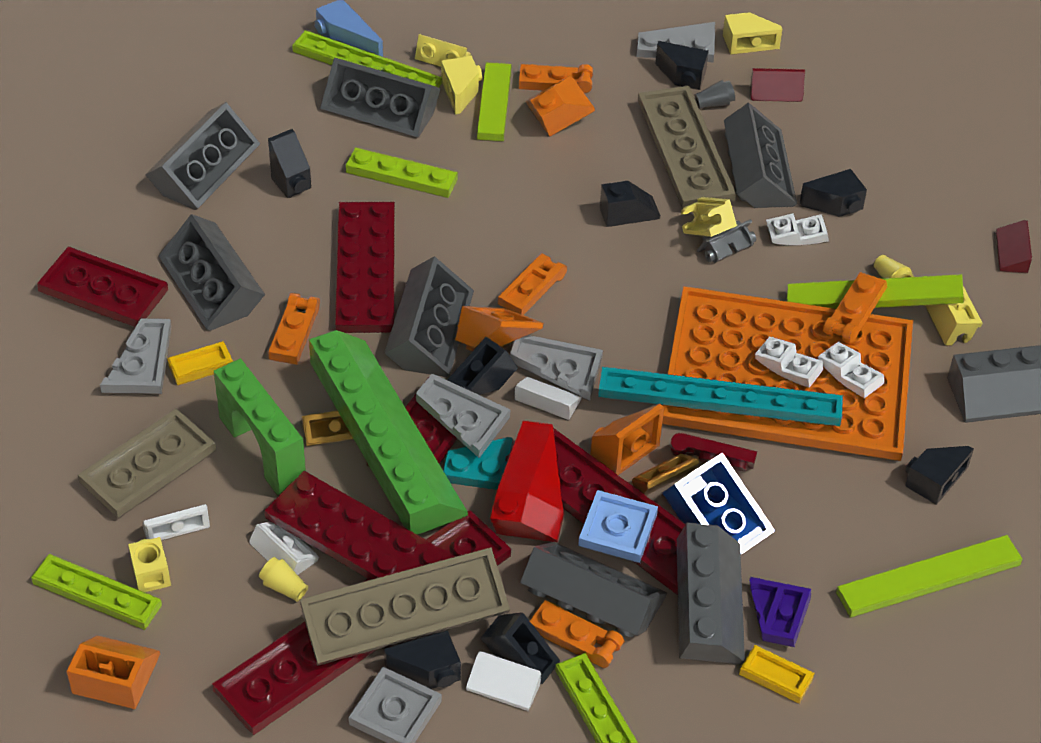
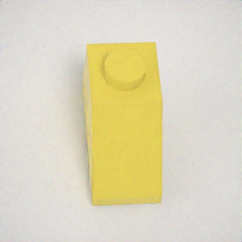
M750 12L725 15L723 37L730 55L780 49L783 29L780 25Z
M472 55L441 61L442 84L455 115L460 114L476 96L479 89V81H482L481 68L479 65H475Z

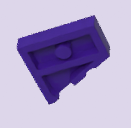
M750 577V590L762 641L795 647L811 600V589Z

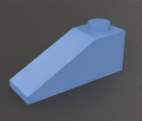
M337 0L316 9L315 28L320 35L383 57V40L344 0Z

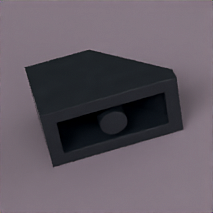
M658 41L655 64L674 85L689 86L692 89L700 90L707 70L709 50Z
M290 129L268 138L271 179L285 196L289 198L312 188L310 166L295 131Z
M847 169L803 183L799 203L802 207L840 217L863 210L867 189L851 169Z
M627 180L601 184L600 211L606 227L660 219V213L653 196Z
M485 337L447 381L481 395L499 390L518 369V366L505 349L488 337Z
M970 446L926 449L918 458L914 456L908 463L905 470L908 473L905 487L937 505L968 469L974 448Z
M523 612L498 615L481 636V639L494 656L540 671V684L545 682L555 669L556 664L560 662V659Z
M448 630L384 649L385 668L429 689L448 687L461 680V661Z

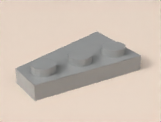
M715 22L639 32L637 57L656 58L657 43L662 41L709 50L708 62L713 63Z
M140 319L126 342V349L121 357L116 358L112 365L113 370L110 375L101 382V393L162 394L172 328L170 319Z
M527 335L514 341L510 357L516 365L590 401L603 358V350Z
M434 374L429 376L416 393V401L478 458H480L510 418V409Z

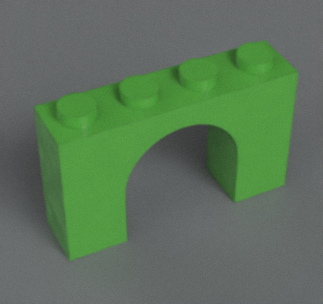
M240 358L214 370L219 418L234 438L250 430L253 431L262 454L264 478L277 496H279L303 471H306L303 438Z

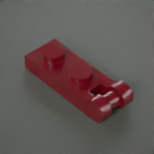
M676 433L671 438V452L675 456L689 453L699 456L700 461L707 463L723 453L734 470L746 471L747 468H754L757 451L684 433Z

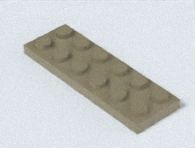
M683 86L638 93V103L682 209L698 202L697 199L701 197L730 199V202L735 201V189L690 87Z
M492 548L300 599L302 613L317 666L509 613L510 611Z

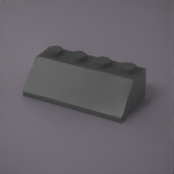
M334 57L320 109L419 137L434 114L441 88Z
M227 102L210 110L145 175L164 197L196 210L260 145V142Z
M748 102L724 119L726 130L724 134L728 141V155L731 158L733 167L731 172L736 183L735 192L740 200L747 201L754 208L794 207L797 205L782 130Z
M191 214L159 255V258L207 330L211 331L247 317L265 296V293L218 225L213 221Z
M435 256L412 268L384 353L406 371L434 374L442 377L449 376L459 345V341H456L455 338L462 306H470L474 290Z
M1041 345L953 355L947 379L965 423L1041 414Z
M687 522L677 538L679 658L743 665L745 662L740 543L719 526Z
M555 542L533 548L520 582L529 586L528 591L540 597L549 595L558 600L557 604L572 611L576 608L587 613L586 617L600 624H604L606 621L615 625V630L618 633L628 637L646 632L667 595V592Z

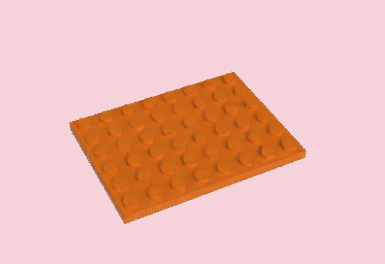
M683 286L668 375L843 395L842 420L840 426L662 405L664 406L662 424L901 461L904 447L913 320L870 314L857 337L851 343L842 340V336L836 334L831 336L823 332L826 320L832 317L836 310L834 308ZM769 336L794 343L796 345V353L818 359L819 355L834 344L840 342L861 353V363L884 374V384L866 398H863L839 382L823 366V371L808 388L771 371L755 359V353Z

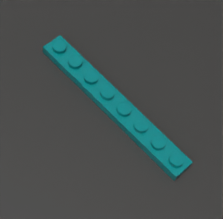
M602 367L598 397L834 426H840L842 420L843 395Z

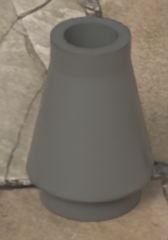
M721 80L705 90L694 94L699 109L730 105V102L735 101V92L730 81L724 82Z

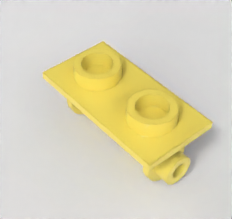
M421 34L418 35L416 60L441 67V61L471 56V53L467 52L466 47Z

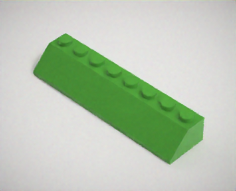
M338 330L309 339L310 364L403 526L418 535L468 516V511L366 341Z

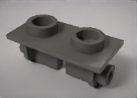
M750 219L744 223L736 221L737 226L712 237H703L702 240L704 242L697 249V252L705 250L706 260L716 263L733 254L729 247L730 244L735 253L753 246L757 238L753 231L749 232L747 228L752 223V220Z

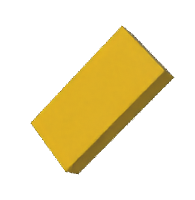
M224 341L167 358L168 366L177 386L214 375V370L233 362Z
M754 645L739 673V675L799 704L813 681L815 674L757 645Z

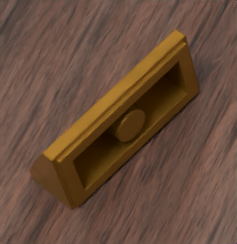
M338 410L305 415L301 418L307 446L353 439Z
M679 454L633 477L631 480L633 486L647 496L688 475L699 464V461L694 457Z

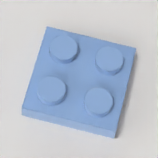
M597 490L579 536L578 546L640 563L657 516L658 506Z

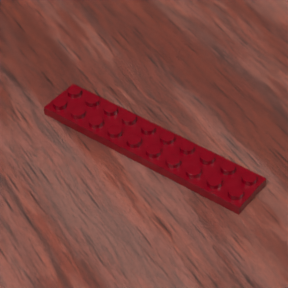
M471 510L468 511V516L449 523L426 539L455 557L492 548L497 566L511 557V548ZM304 621L212 683L215 694L252 735H255L376 650L317 666Z

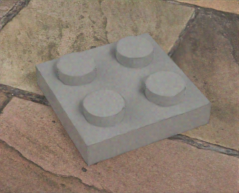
M382 667L349 716V725L386 743H415L442 702V694Z

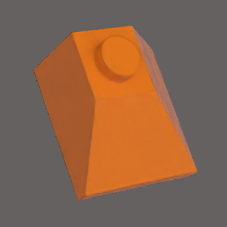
M571 75L526 100V104L549 137L595 111L594 106Z
M462 306L455 340L466 344V349L473 351L485 337H488L499 346H503L543 329L544 323L505 308Z
M657 404L617 419L606 427L599 428L592 436L590 455L617 475L621 474L660 446L664 406Z

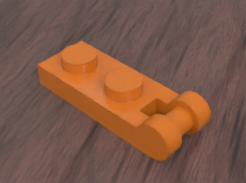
M521 64L519 89L544 91L571 75L584 93H588L592 89L591 78L593 76V68L588 64H582L578 68Z
M543 253L540 254L498 296V305L524 315L557 280L563 279L567 272V266L560 262L554 263L549 256Z
M860 272L832 317L826 320L823 332L831 336L835 334L842 336V340L852 343L887 289L886 280Z
M290 293L287 307L268 351L269 360L298 365L319 311L320 298L310 296L307 299L302 298L300 294ZM298 309L306 310L305 313L297 312V311H298Z
M544 600L530 620L543 638L576 655L586 653L592 663L602 668L609 666L613 660V652L619 651L625 642L623 636L613 630L607 631L547 600ZM596 643H598V644L602 645V647H597V648H596V647H594V645H595Z

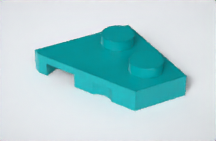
M506 437L493 440L480 458L467 447L448 451L443 471L450 483L497 490L507 465L505 457L512 451L513 438Z

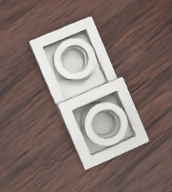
M792 213L766 220L771 240L774 244L810 245L829 241L822 214L795 220Z
M769 336L755 353V359L771 371L808 388L823 371L822 360L796 353V345L794 343Z
M837 342L818 356V359L823 361V366L831 375L863 398H866L884 384V374L861 363V353L840 342Z

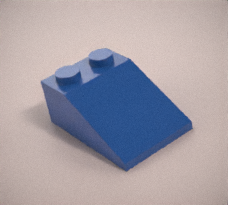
M723 453L705 463L662 493L684 524L688 522L719 526L740 543L741 554L775 532Z

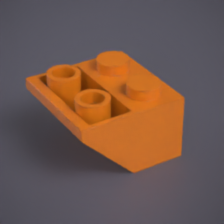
M98 635L82 642L67 669L72 694L136 709L158 661L160 651Z

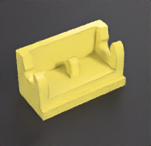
M701 197L697 199L698 202L688 205L681 210V214H688L689 212L694 214L693 221L687 222L682 226L684 234L712 237L737 226L730 199Z
M964 286V303L925 305L945 345H953L961 334H964L962 336L963 342H969L977 328L983 324Z

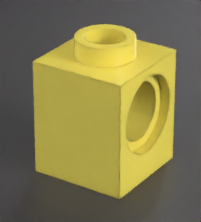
M160 537L143 539L139 542L128 544L138 590L148 592L171 586L168 565Z

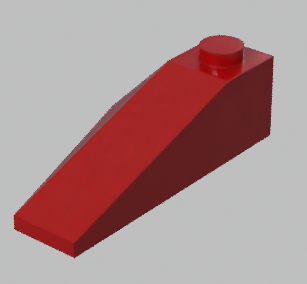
M522 421L498 486L490 517L496 534L558 543L564 517V508L561 497L553 424Z

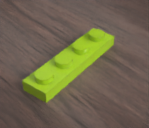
M356 147L346 163V173L446 198H449L458 180V172Z

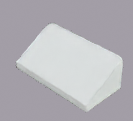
M526 377L515 387L516 401L567 420L571 418L581 401V396L530 377Z
M206 504L143 521L146 539L160 537L161 540L210 527Z
M270 521L257 524L250 538V544L267 561L273 557H276L278 560L284 559L297 575L319 559V556L301 539Z
M479 651L466 690L529 711L540 687L541 672Z

